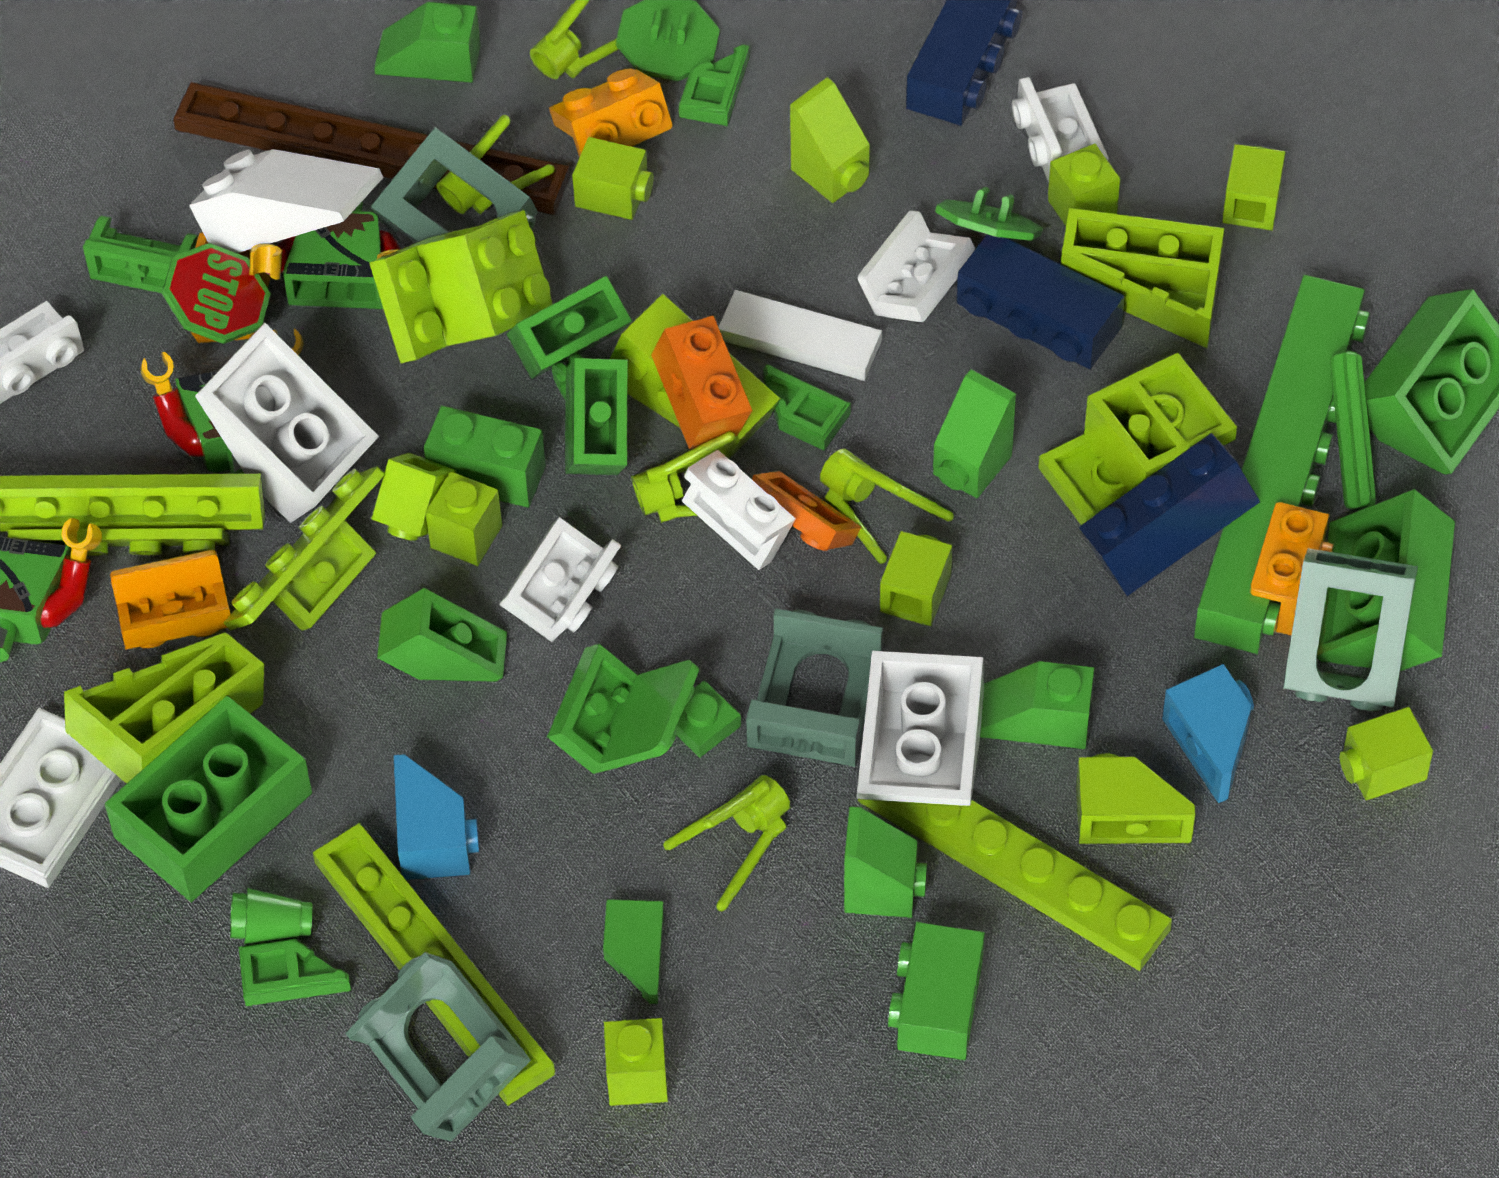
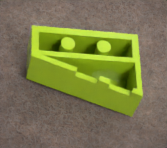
M1069 208L1061 254V265L1124 295L1123 311L1208 349L1221 263L1224 228Z
M662 294L621 334L610 359L628 360V395L680 428L651 354L664 329L693 320ZM730 353L729 355L750 403L752 412L738 436H735L732 442L718 448L728 459L769 419L781 399Z
M224 632L162 655V662L134 673H132L130 668H126L113 673L112 681L83 691L81 686L64 691L65 732L127 784L226 696H229L249 714L263 705L264 663Z

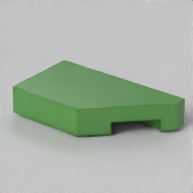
M740 45L734 48V54L713 64L710 61H706L690 70L679 104V118L728 126L750 58L748 45Z
M768 364L764 367V384L781 398L773 411L779 430L825 451L850 416L851 403Z
M607 899L603 944L604 960L619 974L623 973L642 992V997L649 1004H658L664 903L663 901Z
M297 939L239 947L243 997L246 1006L351 991L348 973L342 969L336 970L315 956L312 949Z

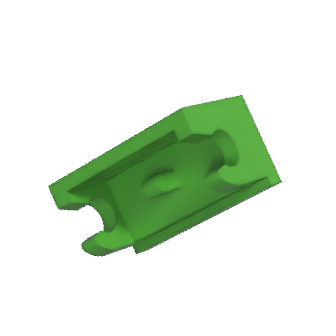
M101 215L97 219L89 239H86L83 250L90 279L162 293L172 257L194 249L198 235L188 233L180 246L121 234L117 232V229L110 228L111 217Z

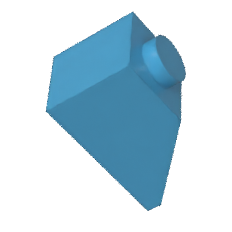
M1224 664L1167 689L1162 720L1218 803L1227 800L1248 735L1251 710L1254 708L1253 699L1247 686L1241 680L1235 681Z
M405 754L394 755L397 843L402 876L405 880L470 875L469 853L480 851L477 819H466L462 796Z

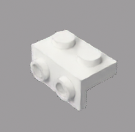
M1029 77L1019 79L1018 99L1012 100L1013 117L1018 129H1026L1029 136L1028 148L1031 160L1035 167L1042 166L1048 182L1050 161L1094 143L1108 161V155L1075 83L1036 92Z
M910 210L859 273L858 281L875 315L923 323L958 279V271L974 252L975 247L971 238L931 233L921 212Z
M45 301L0 329V404L14 395L25 392L33 383L55 369L68 365L76 356L84 352L78 324L72 316L68 315L62 318Z
M719 450L689 466L684 477L691 485L682 502L758 570L770 564L796 518L785 510L773 496L767 494L740 470L736 463L728 459Z
M559 517L551 525L499 605L551 642L566 628L574 633L593 607L586 602L592 590L595 588L601 592L617 571L619 566L612 559L621 547V544L612 539L602 548Z

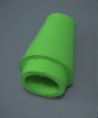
M247 888L246 893H232L230 938L244 939L245 945L299 936H311L312 902H301L298 899Z

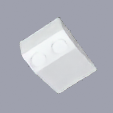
M275 149L253 155L251 150H245L228 158L223 163L225 169L202 184L204 191L189 206L208 243L240 253L250 250L254 245L270 244L344 222L384 177L379 168Z
M266 323L243 344L195 395L245 474L261 473L263 497L290 523L313 509L379 437Z
M872 651L857 799L971 806L984 698L983 657Z

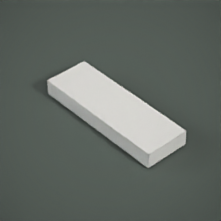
M738 290L734 291L718 326L724 342L865 381L882 342V330Z

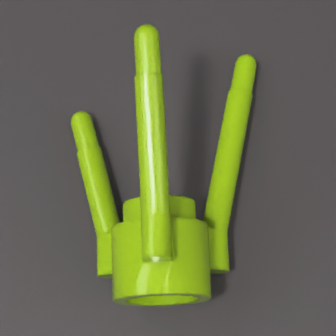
M576 0L571 4L553 29L530 50L529 54L534 65L549 78L558 79L564 72L571 78H575L585 67L619 50L616 46V38L594 51L579 57L578 51L582 48L581 42L568 28L590 0Z
M502 115L470 153L480 160L509 126L510 118L507 115ZM551 164L546 165L510 183L521 190L554 173V166ZM451 171L436 184L443 199L460 214H464L471 207L479 214H482L492 205L490 200Z
M731 431L726 432L663 465L632 475L633 488L644 516L657 512L661 523L678 517L697 516L686 505H675V500L684 497L678 474L687 471L689 466L715 452L718 448L732 442L735 439V434Z
M846 448L834 452L821 470L820 482L829 488L824 500L861 526L857 536L880 564H884L887 561L886 555L847 503L852 500L855 502L865 500L873 491L875 484L949 522L954 518L951 511L874 470Z
M760 775L730 801L664 841L663 847L666 850H672L704 830L711 829L732 816L745 831L754 833L758 829L763 832L717 902L716 909L723 912L737 895L773 839L787 828L781 816L790 809L789 798L775 780L769 776Z

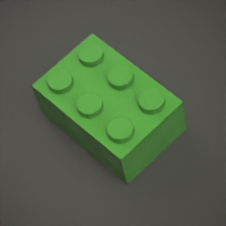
M226 696L104 804L114 838L192 903L312 794L305 758L229 696Z

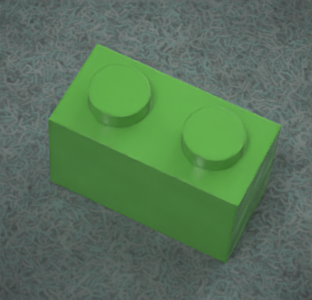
M606 275L522 320L506 335L530 378L534 379L551 370L553 365L568 361V358L575 353L581 354L618 334L632 320Z
M574 358L567 367L565 474L618 475L627 466L628 360Z
M442 405L424 445L425 459L455 469L459 475L498 489L499 501L527 508L531 505L546 467L542 429Z
M916 922L913 942H902L900 948L897 976L906 977L903 994L893 992L889 1009L888 1027L898 1028L897 1050L966 1060L983 962L985 932Z

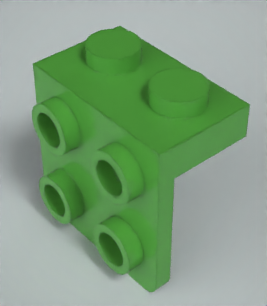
M600 644L586 647L547 738L593 774L659 757L666 753L674 743L676 737L675 729L682 711L694 694L693 685L698 675L699 667L691 660H685L637 675Z

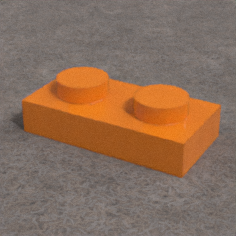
M781 471L753 475L752 480L767 494L773 496L785 510L796 518L792 526L801 531L800 538L805 543L822 551L853 545L861 529L860 525Z

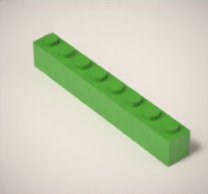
M1303 275L1242 467V472L1260 500V503L1222 530L1198 606L1194 638L1258 654L1263 635L1274 636L1281 604L1274 603L1273 600L1253 596L1250 593L1252 579L1275 504L1282 502L1298 507H1303V505L1313 507L1321 476L1313 474L1316 463L1326 465L1333 439V434L1327 433L1326 429L1328 422L1336 423L1330 359L1333 355L1344 352L1358 354V352L1351 351L1353 341L1363 343L1370 318V312L1361 310L1365 289Z

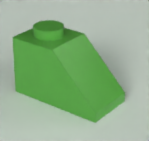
M426 2L390 25L382 32L374 67L375 74L473 83L481 46L477 6Z
M970 369L961 383L935 440L933 475L939 477L949 488L962 490L978 499L1012 457L1016 393Z
M423 588L382 612L377 658L418 680L496 682L502 679L504 674L507 632Z
M1038 661L984 683L980 737L1086 749L1094 667Z
M849 807L844 863V913L912 918L914 896L925 897L927 863L917 862V840L861 807Z

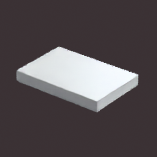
M41 708L37 709L0 763V867L49 889L104 807V803L108 801L122 779L65 732L64 718Z

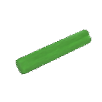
M1344 352L1333 355L1330 359L1343 497L1346 508L1362 510L1376 503L1363 365L1360 354Z

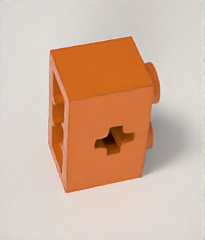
M714 315L664 329L651 356L688 448H696L729 431L738 436L750 416L752 408Z

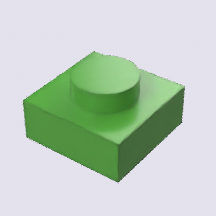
M704 680L694 687V694L689 703L684 707L676 726V736L700 758L741 727V715Z

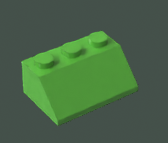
M1473 289L1428 296L1364 382L1368 424L1376 438L1380 442L1444 475L1452 474L1499 409V324Z
M1415 489L1330 522L1327 541L1334 544L1333 552L1418 566L1400 671L1442 657L1455 521ZM1328 587L1317 659L1327 663L1372 668L1383 596Z

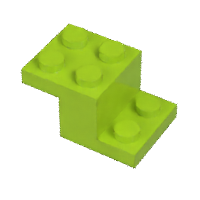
M525 210L508 213L476 227L432 236L369 262L400 363L418 360L446 346L499 335L512 329L522 320L553 304L550 296V286L542 270L535 246L534 233L529 227Z
M1177 352L1087 396L1084 434L1040 455L1038 468L1082 525L1210 433L1223 446L1236 439L1237 426Z

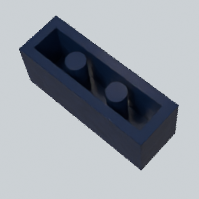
M946 0L907 75L906 109L962 126L970 109L977 110L980 107L986 91L985 80L989 72L997 73L1003 59V44L1007 37L1013 39L1018 32L1022 19V10L1016 9L1017 0Z
M987 234L958 271L957 304L963 306L974 316L985 317L1009 329L1015 336L1021 339H1029L1052 350L1061 359L1069 362L1074 361L1090 370L1122 328L1124 295L1007 238Z
M1210 433L1078 528L1103 567L1123 592L1129 596L1260 503V500L1237 461L1217 438Z

